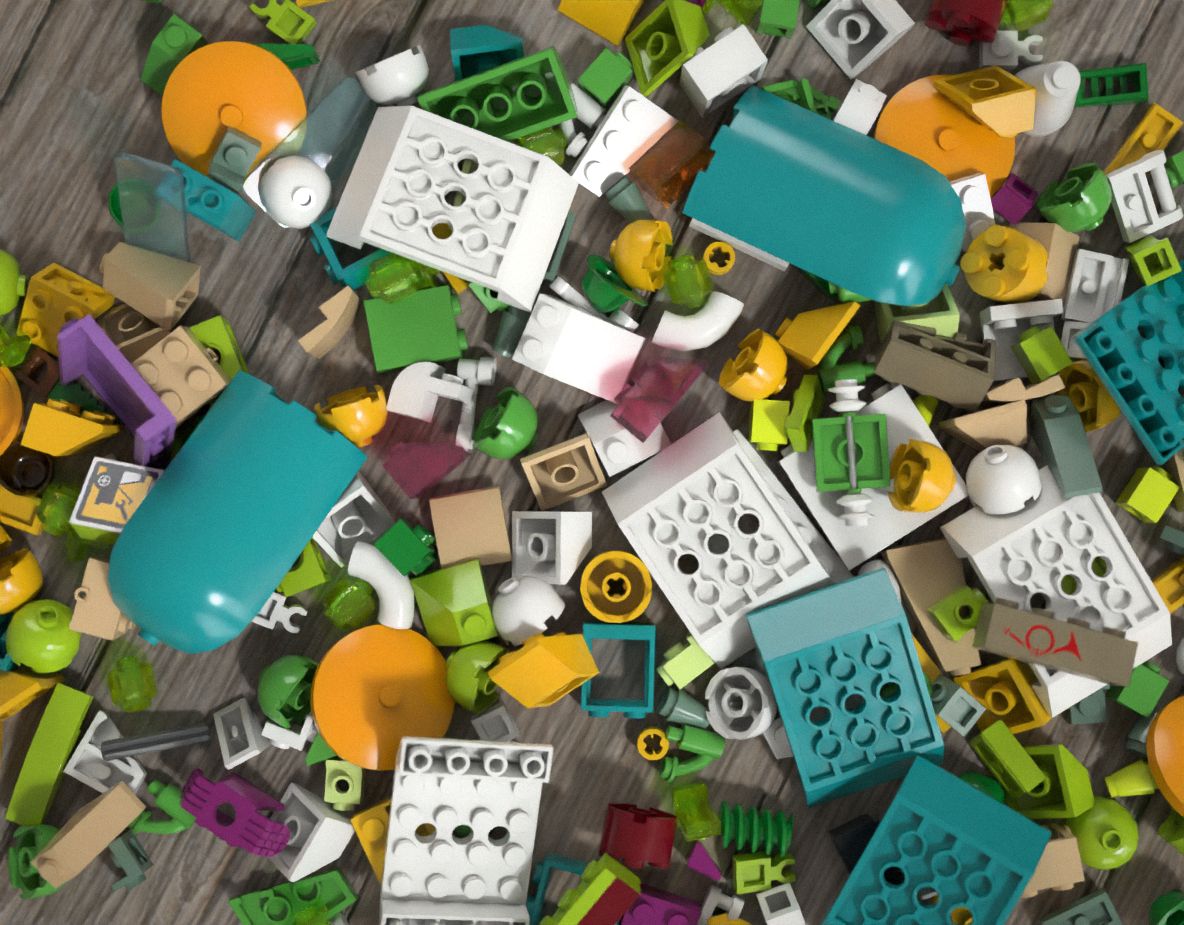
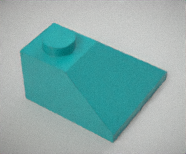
M487 25L450 29V47L456 81L524 57L521 37Z

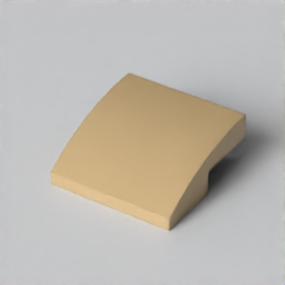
M346 286L319 306L327 319L298 340L307 353L318 359L323 357L340 341L360 310L363 300L350 286Z
M1059 374L1048 377L1040 382L1031 383L1025 387L1020 377L989 388L980 405L996 406L1024 399L1038 398L1061 390L1065 386Z
M499 485L429 498L441 569L479 558L481 566L512 561V552Z

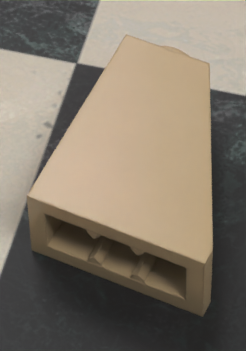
M119 242L110 253H105L101 260L100 273L104 274L103 289L165 329L172 330L198 296L200 265Z
M123 781L119 782L80 808L34 857L31 864L55 889L77 876L146 806Z

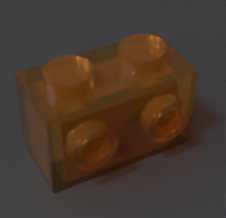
M679 120L633 163L629 170L643 190L667 209L694 183L699 170L703 172L707 170L714 152L710 150V146L703 136L682 120Z

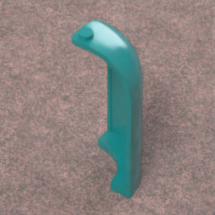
M752 85L734 106V115L730 127L723 124L710 146V150L715 152L707 170L704 172L698 171L684 206L683 214L848 291L878 302L902 306L926 304L940 294L945 284L953 285L961 269L960 266L955 264L961 253L966 222L961 199L946 176L921 159Z
M239 370L125 524L111 551L107 580L113 603L129 621L141 628L137 635L153 646H156L161 641L172 649L188 654L217 649L238 636L258 615L368 457L338 431L328 430L314 421L317 416L294 400L290 404L287 403L275 392L272 386Z

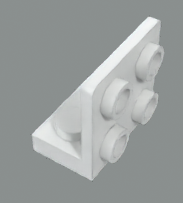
M1062 299L990 306L979 312L983 343L986 338L996 340L994 381L1028 377L1011 346L1020 342L1017 335L1035 325L1040 330L1052 326L1054 329L1053 317L1063 313Z

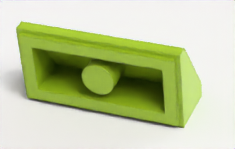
M996 721L969 740V744L1012 799L1015 800L1027 794L1044 781L1045 775L1003 721Z

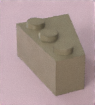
M894 320L876 354L874 374L881 376L886 381L897 382L913 388L922 395H931L944 400L953 407L964 408L975 413L994 381L996 340L986 338L982 344L966 341L967 335L957 332L953 338L935 335L937 332L935 328Z

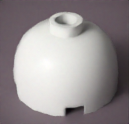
M417 45L366 67V70L357 71L356 75L362 88L374 102L384 106L395 103L397 106H409L418 102L416 94L425 88L428 82L429 68L421 46Z
M292 155L280 158L274 162V165L261 178L259 193L262 206L273 220L285 227L298 229L311 227V223L327 213L331 208L333 190L330 178L321 166L306 157Z
M993 445L981 451L971 460L966 473V485L971 504L974 507L975 505L982 506L983 512L988 514H1007L1025 508L1024 501L1028 500L1032 495L1035 500L1040 495L1042 489L1038 467L1034 459L1023 449L1012 445Z
M512 577L498 588L500 594L493 602L491 614L497 633L505 644L509 645L511 641L513 646L523 644V641L527 638L544 632L547 629L544 622L551 615L557 620L565 608V602L550 584L540 578L524 577L517 580L516 577Z
M733 667L720 670L710 680L705 691V700L709 699V711H706L707 719L713 729L724 738L745 740L758 736L771 726L777 714L778 707L769 679L755 669Z

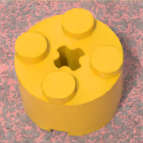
M992 225L972 241L967 252L961 258L960 266L972 290L981 296L1008 305L1026 303L1039 294L1047 281L1046 261L1049 262L1044 246L1036 239L1010 227Z
M622 550L605 551L595 556L586 565L580 582L581 597L588 611L599 620L609 623L627 622L637 618L647 608L652 595L651 575L645 564L635 555ZM620 577L623 578L622 586L625 591L622 594L619 592H615L613 595L609 594L610 586L607 581L610 578L615 581Z

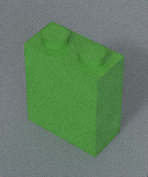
M448 285L364 301L376 371L380 374L404 370L418 362L438 364L464 358L462 350L468 349L466 332L464 328L458 329L456 315L462 314L458 293L452 294Z

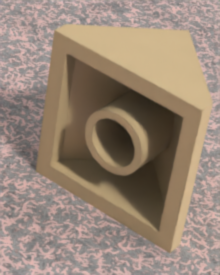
M1010 222L1008 227L1039 241L1048 254L1049 262L1046 261L1047 281L1043 289L1032 300L1062 299V305L1064 306L1075 250H1077L1080 237L1072 232H1066L1056 223L1018 222L1017 224H1012Z
M588 433L520 459L541 511L607 486Z

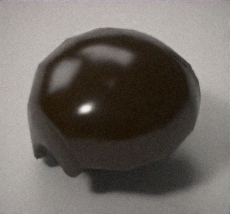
M21 441L9 445L0 456V483L6 490L17 496L36 497V495H41L50 488L55 479V462L52 457L47 453L22 446Z

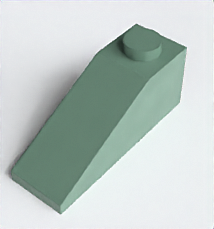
M1050 395L1046 398L1032 400L1030 435L1065 498L1102 492L1103 486L1080 415L1068 395Z

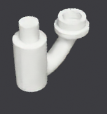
M572 83L571 87L578 110V117L576 118L591 130L595 126L598 128L607 110ZM572 119L559 123L565 142L568 145L565 154L578 158L589 141L585 139V134L582 132L576 135Z

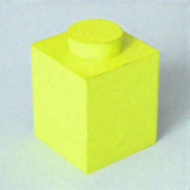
M761 399L750 402L748 442L757 443L756 450L778 451V445L787 444L788 437L784 433V421L786 416H789L790 401Z
M1160 467L1138 468L1115 504L1144 523H1157L1180 487L1170 481L1172 475Z

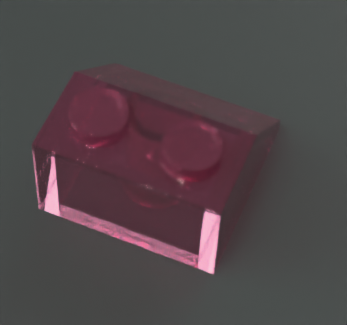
M659 356L651 367L644 363L631 379L636 384L631 387L627 383L614 398V401L619 405L610 416L644 443L708 364L700 359Z
M400 442L386 454L389 460L382 466L410 499H419L469 458L472 453L463 446L421 442L404 444Z

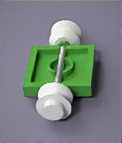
M857 379L835 381V388L828 389V391L836 394V402L830 404L829 407L836 412H845L841 413V417L811 419L816 492L846 490V493L851 494L843 495L836 501L837 504L844 506L845 514L839 516L838 520H845V526L868 525L867 518L874 517L873 514L868 513L866 510V505L872 502L873 498L866 494H858L861 492V489L891 487L886 414L856 416V412H852L858 411L866 405V402L858 399V392L864 389L865 386H857Z

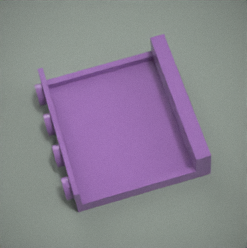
M89 314L81 320L74 318L60 328V334L57 335L60 383L65 387L83 375L135 437L133 464L155 469L160 468L171 459L177 419Z

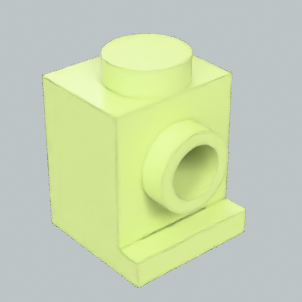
M690 632L685 635L689 642L684 646L681 642H678L663 654L666 660L656 669L668 686L675 682L678 688L682 689L714 664Z
M338 755L326 759L324 802L333 803L332 808L335 810H353L354 804H361L364 800L366 769L350 764ZM338 780H346L349 783V790L341 791L337 786Z

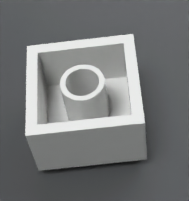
M744 24L735 30L732 27L723 30L714 38L716 43L705 50L702 47L697 48L698 51L683 64L679 84L702 118L761 80L768 59Z

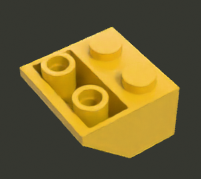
M48 399L47 404H33L21 445L53 456L79 455L123 433L125 426L113 424L115 416L97 410H94V412L88 410L80 412L82 405L60 399V401Z
M560 632L549 637H544L543 634L533 635L523 641L524 647L518 651L503 655L498 660L500 664L488 671L492 681L527 709L550 706L599 673L583 635H566V632Z
M391 796L356 811L350 819L380 885L382 883ZM423 823L416 828L415 832L419 836L426 837L435 831V826L430 823Z

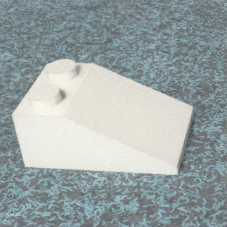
M540 293L512 360L561 382L617 403L646 338L552 295Z

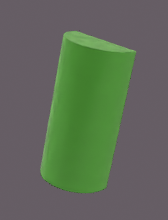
M554 46L425 92L417 97L422 110L507 142L578 117L577 105L568 75Z

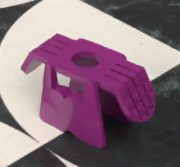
M198 768L188 778L180 796V807L196 817L194 821L196 824L205 827L221 840L226 841L227 845L242 847L254 855L272 857L286 847L290 838L289 828L284 823L270 820L258 812L283 811L286 807L283 803L234 772H231L216 784L204 777L203 771ZM223 802L231 803L236 809V819H232L217 809L218 806Z

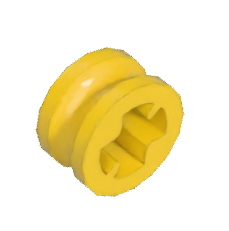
M722 241L710 244L703 255V265L713 275L728 273L735 262L733 248L728 243ZM714 250H719L721 255H728V260H725L723 263L724 267L719 268L716 262H710L709 256L713 257Z
M649 726L639 733L637 748L644 758L658 760L666 755L669 749V741L665 739V732L661 728ZM653 734L659 735L661 749L655 752L654 748L652 752L646 751L647 744L644 738L647 735H651V738H653Z

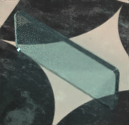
M345 77L245 178L242 189L265 210L259 193L261 178L278 159L292 155L306 157L321 166L332 184L358 158L377 108L380 106L366 94L355 79ZM278 223L281 227H283V228H288V227H285V226H283L282 224Z
M119 151L114 158L125 244L190 262L182 171L173 166Z

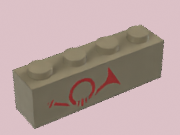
M996 598L995 603L982 604L972 648L1112 686L1129 687L1139 642L1125 639L1126 632L1103 627L1102 632L1089 629L1090 622L1076 618H1067V622H1062L1054 619V612L1039 608H1032L1031 613L1018 609L1019 603L1002 598Z

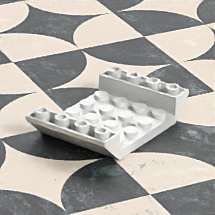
M378 107L326 237L360 250L364 242L497 291L498 301L531 313L579 182L547 156L417 107ZM463 159H472L478 165V169L474 173L465 174L458 169L457 164ZM450 191H459L466 200L462 205L455 207L449 205L444 197ZM445 223L452 228L453 234L447 239H438L433 235L432 228L436 224Z
M719 412L602 491V494L618 526L698 645L722 669L756 647L745 614L836 583L822 562L817 559ZM751 513L758 518L760 526L756 532L747 534L741 531L738 521L743 514ZM713 534H722L727 537L729 548L726 552L717 554L710 550L708 540ZM684 554L694 555L699 562L698 570L691 574L684 573L679 568V558Z
M1047 465L1038 469L1042 483L1040 495L1035 500L1032 495L1028 500L1024 501L1025 508L1007 514H988L983 512L982 506L977 505L940 527L957 558H968L993 603L996 602V598L1011 600L1019 603V610L1031 613L1030 599L1033 594L1040 593L1046 601L1044 610L1054 612L1055 620L1067 622V618H1076L1090 622L1089 629L1102 632L1103 627L1126 632L1125 639L1139 642L1133 668L1172 645L1170 612L1101 494L1094 493L1065 498ZM1097 556L1101 557L1106 563V572L1102 577L1096 576L1091 569V563ZM1067 574L1072 576L1076 582V590L1070 596L1061 589V580ZM1029 663L1039 680L1031 686L1051 718L1107 685Z
M402 736L395 761L380 891L379 925H529L530 918L526 907L542 783H549L553 745ZM423 823H430L436 827L435 831L426 837L419 836L415 832L416 828ZM459 825H468L472 828L471 833L465 838H456L452 835L454 828ZM498 826L505 827L508 830L505 837L499 840L491 839L488 836L489 832Z

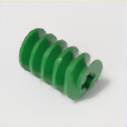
M721 801L716 823V838L717 836L721 837L723 848H727L731 839H735L737 850L741 851L745 841H749L752 853L756 852L761 843L764 844L766 855H770L773 847L778 846L779 856L784 858L791 842L793 813L790 814L786 821L784 811L778 810L772 819L770 809L763 808L758 817L755 806L750 805L745 814H743L742 805L735 803L731 812H729L728 803Z

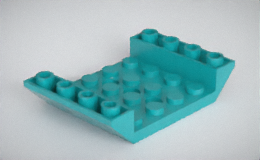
M1184 258L1178 261L1182 271L1152 285L1146 286L1144 284L1073 335L1075 342L1157 465L1165 463L1184 447L1182 442L1184 438V398L1178 392L1179 386L1184 391ZM1138 326L1144 331L1145 339L1139 334ZM1158 356L1164 361L1165 368L1159 364Z
M884 567L745 614L755 646L762 658L796 763L799 773L797 777L808 809L906 776L918 754L936 765L943 763L944 742L907 617ZM887 682L897 683V690L892 696H880L879 691L883 684ZM852 694L862 695V702L857 708H845L844 703L848 696ZM817 706L828 708V713L824 719L820 721L810 719L809 715L813 708Z
M918 754L900 784L899 790L820 925H959L952 920L950 915L953 909L957 907H965L972 913L973 919L967 925H1004L1034 875L1052 832ZM890 866L899 867L905 874V880L898 885L890 884L884 877V871ZM926 886L934 888L939 895L938 901L932 905L923 904L917 897V891L920 888Z

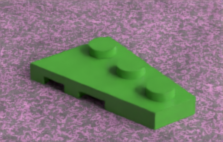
M338 867L303 877L295 882L288 881L231 897L228 903L243 925H321L357 901L359 896Z

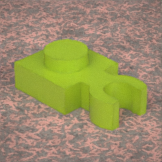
M269 0L266 8H258L253 3L250 5L251 10L258 18L270 19L266 25L267 29L286 44H302L317 24L312 16L290 0H285L281 6L278 5L277 0Z
M765 851L732 855L733 888L736 894L770 890L771 880H778L784 884L795 881V875L792 870L782 871L786 865L795 864V859L789 852H786L784 858L777 854L773 859H771L770 855H766Z

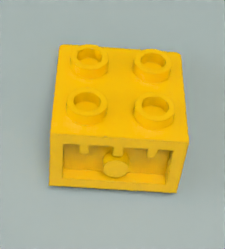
M52 263L30 278L17 335L58 357L57 335L60 334V328L74 318L81 320L88 314L95 320L113 306L115 296L97 284L56 263Z

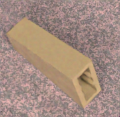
M946 537L881 550V557L892 569L900 587V594L937 667L945 672L949 671L950 676H959L971 673V667L980 666L979 651L976 648H972L975 636L974 628L961 636L960 640L953 642L946 638L927 611L928 608L959 586H966L961 558H957ZM967 605L961 606L959 616L962 619L969 616V607Z

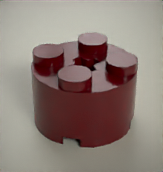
M932 0L925 26L950 35L949 40L960 46H968L970 41L993 43L1008 0Z
M608 803L598 855L602 857L607 853L613 859L622 857L621 864L632 868H643L644 862H648V865L652 867L669 869L677 816L649 807V810L637 808L635 804Z

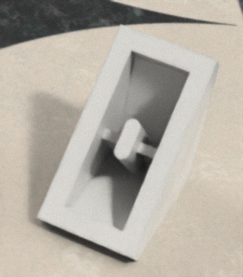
M245 697L213 714L224 765L228 770L261 753L271 745L267 737L261 735L263 729Z

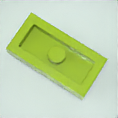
M804 375L800 388L794 392L791 414L786 416L784 421V433L786 437H789L794 452L808 453L812 441L811 419H819L825 402V396L818 375Z

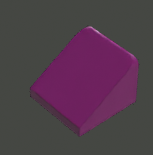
M1010 173L1003 185L991 198V205L995 211L1012 224H1017L1033 206L1038 192L1014 173Z
M695 834L685 855L687 866L716 881L720 880L722 874L719 866L698 835Z

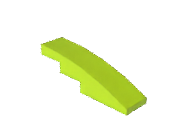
M57 682L26 755L5 819L22 826L44 823L66 775L63 771L80 737L82 730L79 728L94 696Z

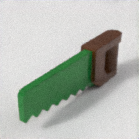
M39 346L35 347L20 369L16 368L13 371L16 377L43 397H49L58 401L63 399L82 405L80 412H83V410L92 412L97 410L114 416L112 412H106L105 405H98L97 398H91L90 391H83V385L76 384V379L63 387L60 383L59 360ZM43 361H46L48 371L42 380L37 382L32 376ZM115 419L113 424H119L120 419Z

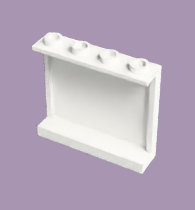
M889 383L885 384L870 394L874 399L858 411H852L856 412V416L886 414L889 465L896 448L900 444H908L909 441L907 439L924 440L943 449L901 384L893 388ZM813 440L811 441L808 453L794 452L792 445H789L780 451L783 458L777 461L833 546L845 568L849 571L969 495L967 485L953 465L956 484L941 506L924 513L902 512L895 509L888 498V491L894 492V479L890 480L891 487L864 488L858 493L866 494L873 498V501L866 505L867 512L874 515L872 518H867L868 525L845 526V520H838L839 516L845 514L844 506L837 504L836 501L843 495L851 494L846 493V490L816 492Z

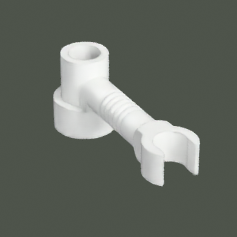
M559 276L549 286L568 303L624 329L634 332L639 326L620 308L614 310L609 318L602 312L596 311L588 300L586 301L581 294Z
M480 357V360L460 358L458 361L457 377L465 380L464 386L474 390L471 403L462 402L461 418L456 435V447L473 449L472 444H474V440H472L475 430L474 412L476 411L478 385H494L497 370L496 358Z

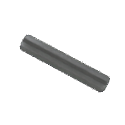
M200 722L107 740L101 743V754L104 760L110 761L207 742L211 737L210 729L207 722Z

